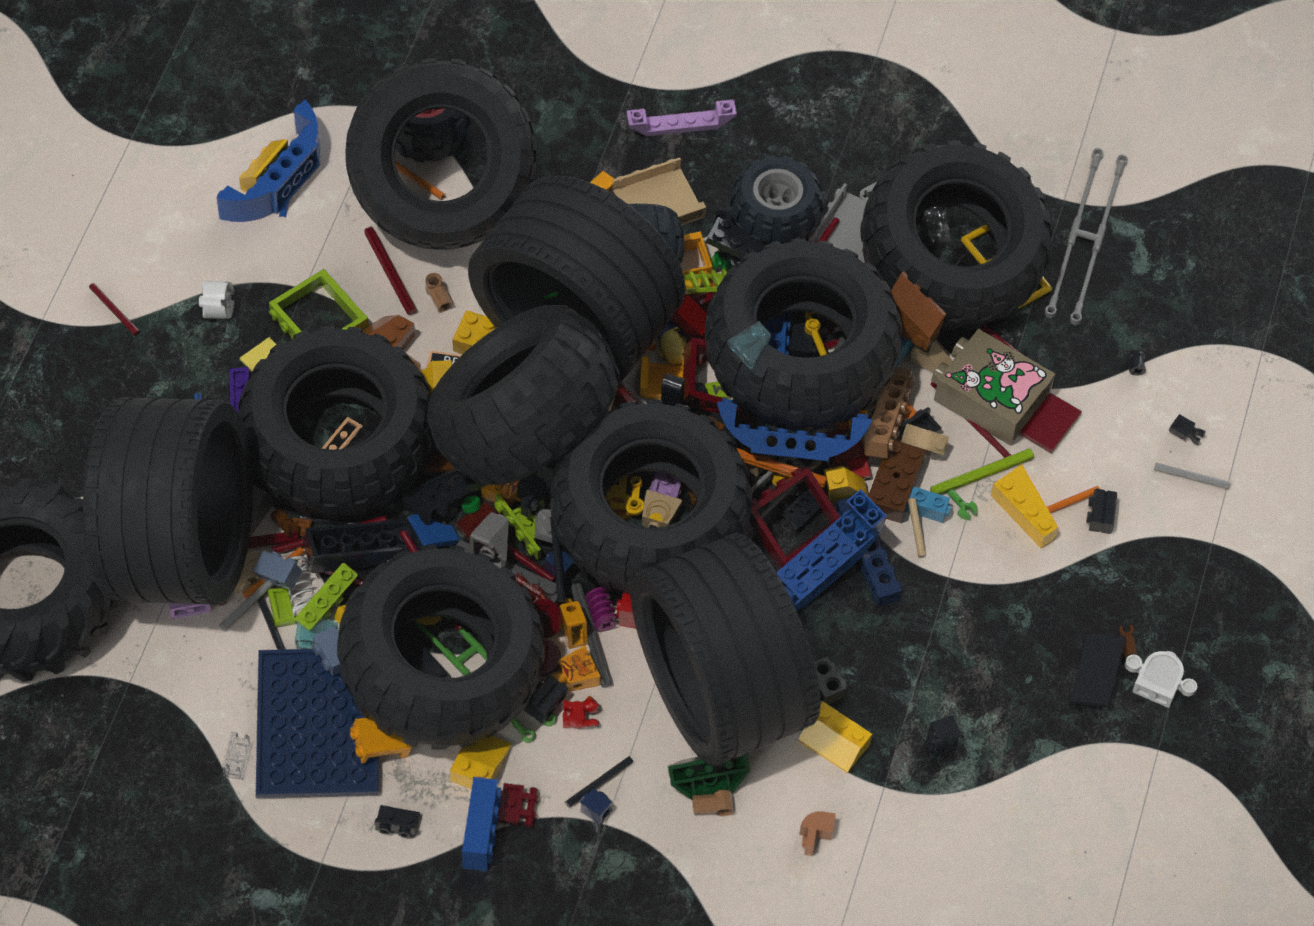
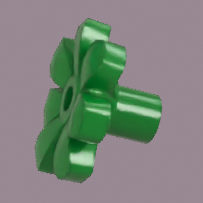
M719 251L714 252L715 262L711 263L712 270L721 268L726 269L728 272L727 264L723 261L724 258Z

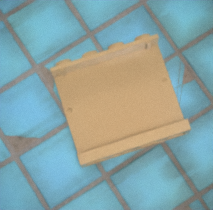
M680 158L670 159L665 163L652 165L649 168L637 170L631 174L613 179V193L628 204L646 203L666 206L678 214V220L681 221V225L703 219L706 216V206L704 202L699 203L680 168Z

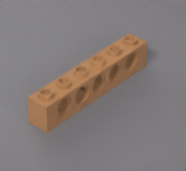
M896 368L891 380L880 393L872 422L864 440L865 455L887 458L889 451H893V439L898 436V426L902 424V413L905 414L906 401L910 400V389L914 387L915 378H912V370Z

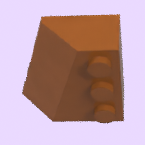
M903 271L891 289L897 305L896 310L899 312L902 322V336L926 351L938 338L946 313L930 297L926 298L919 291L921 288L917 284L913 285L907 279L908 275Z
M400 315L382 317L365 328L363 332L368 335L375 333L382 335L389 340L393 347H400L404 350L415 336L414 323Z

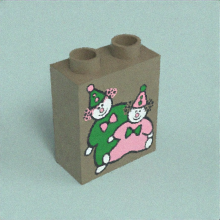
M978 329L970 340L964 337L960 338L952 351L951 356L955 359L950 365L942 362L936 368L931 378V381L937 384L934 400L963 418L976 423L993 436L1011 446L1020 434L1021 429L1051 392L1055 373Z

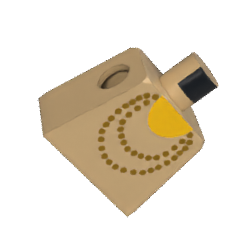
M647 490L642 515V526L659 528L674 524L681 512L682 500Z

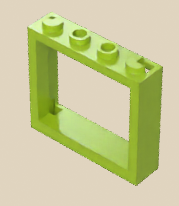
M322 269L269 302V313L272 315V319L279 322L281 329L284 333H288L291 336V340L293 335L302 331L282 309L320 285L353 320V322L342 329L347 330L348 327H357L364 330L369 326L368 317L325 269Z

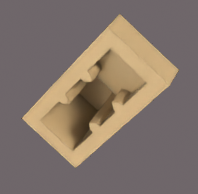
M906 424L901 442L944 455L949 437Z

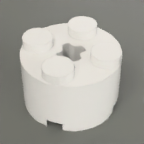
M203 281V296L199 297V306L203 307V318H231L234 309V301H231V294L234 295L232 283L227 281Z

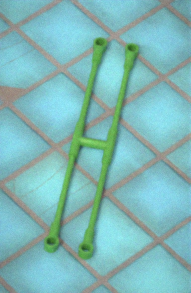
M445 617L454 626L451 619ZM416 620L413 621L463 676L471 673L463 662L473 654L478 652L487 660L485 648L464 629L460 628L459 632L471 647L456 657L421 623L418 624ZM553 713L549 717L553 720H546L544 723L546 726L550 727L555 724L556 718ZM515 718L510 721L513 727L522 735L525 743L534 741L533 730L526 729ZM530 734L532 737L527 738L525 735Z

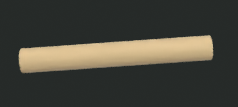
M910 498L908 503L918 556H924L925 549L916 498Z

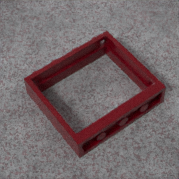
M691 338L684 348V405L720 414L717 403L722 402V399L725 398L694 390L696 353L707 355L705 341L699 338ZM737 407L736 416L740 420L751 423L757 417L756 414H746Z
M809 467L797 468L791 472V477L788 479L784 477L776 482L777 486L774 489L768 488L763 491L761 498L758 500L756 498L752 499L750 524L779 569L785 566L840 518ZM803 478L831 523L785 555L757 510Z

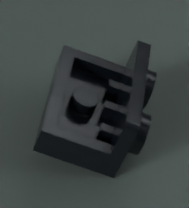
M929 407L924 410H918L913 417L902 421L898 429V436L901 440L906 424L938 434L942 431V427L930 415L931 409Z

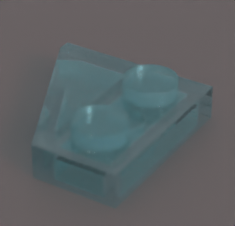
M758 321L730 338L727 345L751 370L758 356L760 357L764 346L769 342L771 334Z

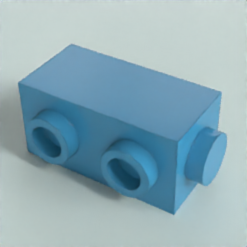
M913 486L909 499L916 498L918 515L943 523L945 516L949 517L952 508L949 505L950 498ZM907 502L906 512L910 513L909 503Z

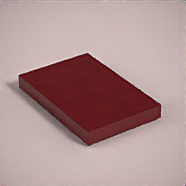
M1050 392L1021 429L1019 435L1052 454L1081 416L1082 411Z

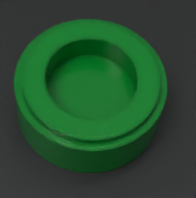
M468 496L463 499L461 506L465 513H473L480 509L481 502L478 496Z

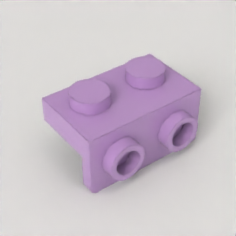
M655 471L650 491L678 498L681 493L679 488L683 482L672 475Z

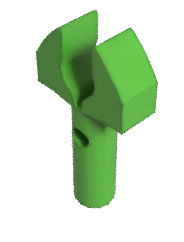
M953 489L948 491V496L960 507L957 515L961 519L970 520L971 516L966 510H970L976 516L977 505L973 501L966 503Z

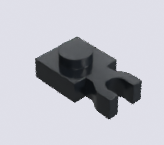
M1180 414L1169 428L1171 433L1183 440L1189 437L1196 445L1200 442V438L1196 437V435L1203 438L1206 433L1203 429L1195 428L1196 423Z

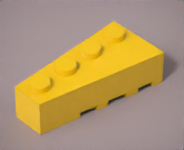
M1022 464L993 484L990 496L1040 548L1056 539L1058 525Z

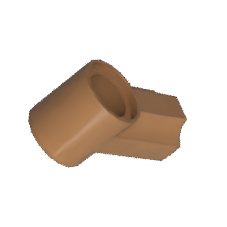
M437 273L428 274L425 279L426 293L431 297L438 311L448 310L453 306V302L442 283V277Z
M719 790L712 795L692 796L693 813H715L718 816L731 815L733 813L732 793L728 790Z

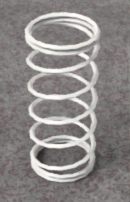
M303 556L290 557V558H292V559H294V560H296V559L305 560V561H306L305 563H304V562H300V563H298V564H304V565L300 566V568H301L302 570H305V569L308 568V566H309V565H308V560H307L305 557H303ZM302 571V573H308L309 576L298 579L297 581L300 582H297L295 585L303 582H310L311 585L305 588H293L294 590H302L294 596L291 595L290 590L288 591L292 597L290 602L294 606L292 611L295 617L298 615L295 612L300 608H304L307 603L297 605L311 600L306 598L314 595L313 590H304L312 586L311 581L305 580L311 575L306 571ZM306 591L313 593L307 597H295L297 594ZM293 598L305 599L298 602L296 605H294L292 602Z

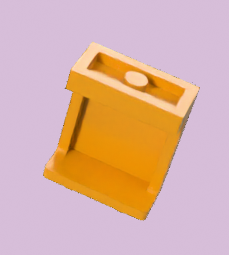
M642 356L640 396L643 399H661V387L665 374L668 373L683 378L684 359L683 364L676 365L649 363V357Z
M370 717L355 719L353 726L350 728L351 738L355 740L356 755L360 757L361 763H366L369 757L396 753L399 754L400 758H407L412 749L411 745L403 743L402 737L396 736L393 733L388 736L380 731L375 721Z

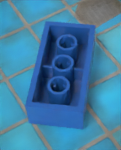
M473 777L462 848V864L464 869L487 871L488 864H492L493 845L495 846L496 841L495 831L496 827H498V810L502 798L501 787H498L497 779Z

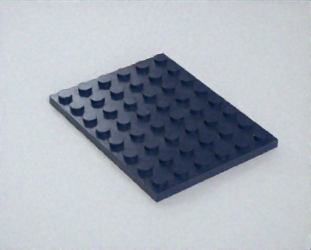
M313 649L258 650L256 798L379 795V756L369 757L366 763H361L360 757L356 755L355 740L350 735V728L353 726L355 719L366 717L360 712L353 700V695H350L341 673L339 672L337 675L332 676L330 671H326L322 665V658L320 655L317 656Z

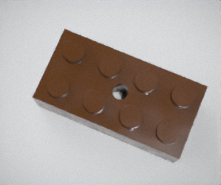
M894 440L893 451H889L887 458H882L868 497L887 515L886 519L902 523L913 486L915 487L924 463L925 449Z

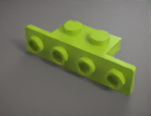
M499 493L496 494L494 503L496 510L499 513L502 512L509 519L508 526L514 528L517 538L525 543L528 553L531 556L534 555L537 560L540 559L541 549L536 543L539 539L535 538L534 514L531 512L528 517L521 515V506L512 511Z
M342 563L298 613L295 620L308 631L322 619L326 621L332 613L330 609L334 605L336 607L340 605L344 600L343 593L358 574L345 563Z

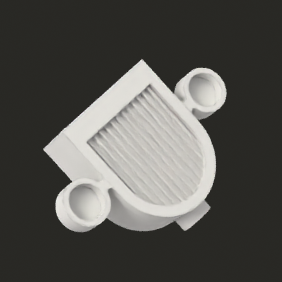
M1171 651L1155 652L1146 659L1144 664H1142L1141 658L1137 655H1130L1126 659V669L1130 672L1139 673L1132 692L1169 708L1177 690L1181 691L1185 696H1192L1197 690V683L1193 679L1181 680L1184 673L1183 665L1176 654Z

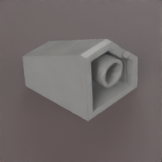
M491 512L470 535V553L478 555L479 552L493 558V564L499 568L506 567L509 519L501 514Z

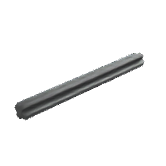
M580 583L573 584L571 590L574 600L580 603L587 622V642L594 664L600 674L601 687H610L612 681L582 585Z

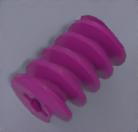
M604 587L593 589L586 595V602L588 603L594 628L599 632L608 631L617 626V623L614 622L617 620V615L614 614L613 602L610 601L611 595L607 594L609 590Z

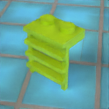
M722 269V273H716L715 270H711L709 274H705L704 270H701L700 274H694L693 271H689V275H684V279L690 280L693 288H688V293L717 292L719 284L727 273L726 269ZM708 278H712L715 287H711ZM697 279H701L704 287L700 288Z

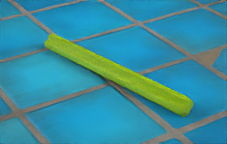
M1031 449L1023 450L930 487V492L940 495L947 493L951 489H957L1032 460L1034 453Z

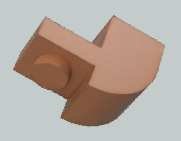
M817 811L810 813L803 819L799 835L803 836L801 847H805L804 855H813L815 838L832 840L835 813Z

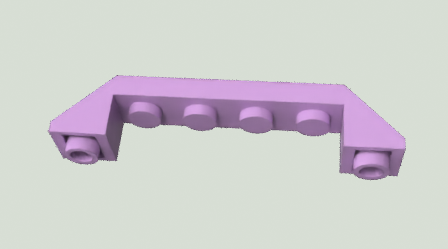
M734 100L716 101V108L712 111L646 117L645 109L627 111L629 127L645 136L718 129L737 116Z

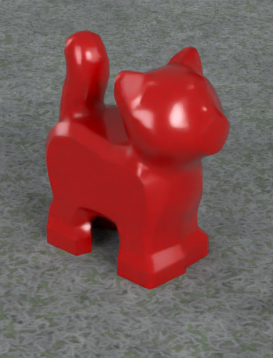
M592 696L587 697L584 701L568 702L563 700V728L573 727L581 729L583 727L598 726L599 721L597 719L587 720L585 714L586 712L599 713L598 702Z

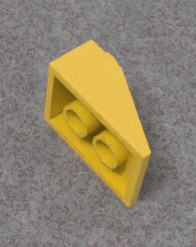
M491 736L490 738H482L474 745L463 747L450 769V781L472 789L473 777L496 779L512 744Z

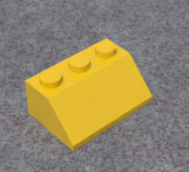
M288 140L271 141L267 147L261 150L257 159H254L250 167L242 172L239 177L240 189L247 192L249 188H252L257 183L258 178L268 171L269 166L276 162L281 152L289 147Z
M822 701L816 723L805 728L798 741L848 774L869 747L872 733Z

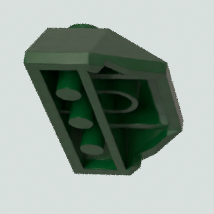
M748 753L717 766H712L699 757H694L668 765L671 786L692 800V796L712 795L719 790H728L733 794L746 775L749 774L750 765Z

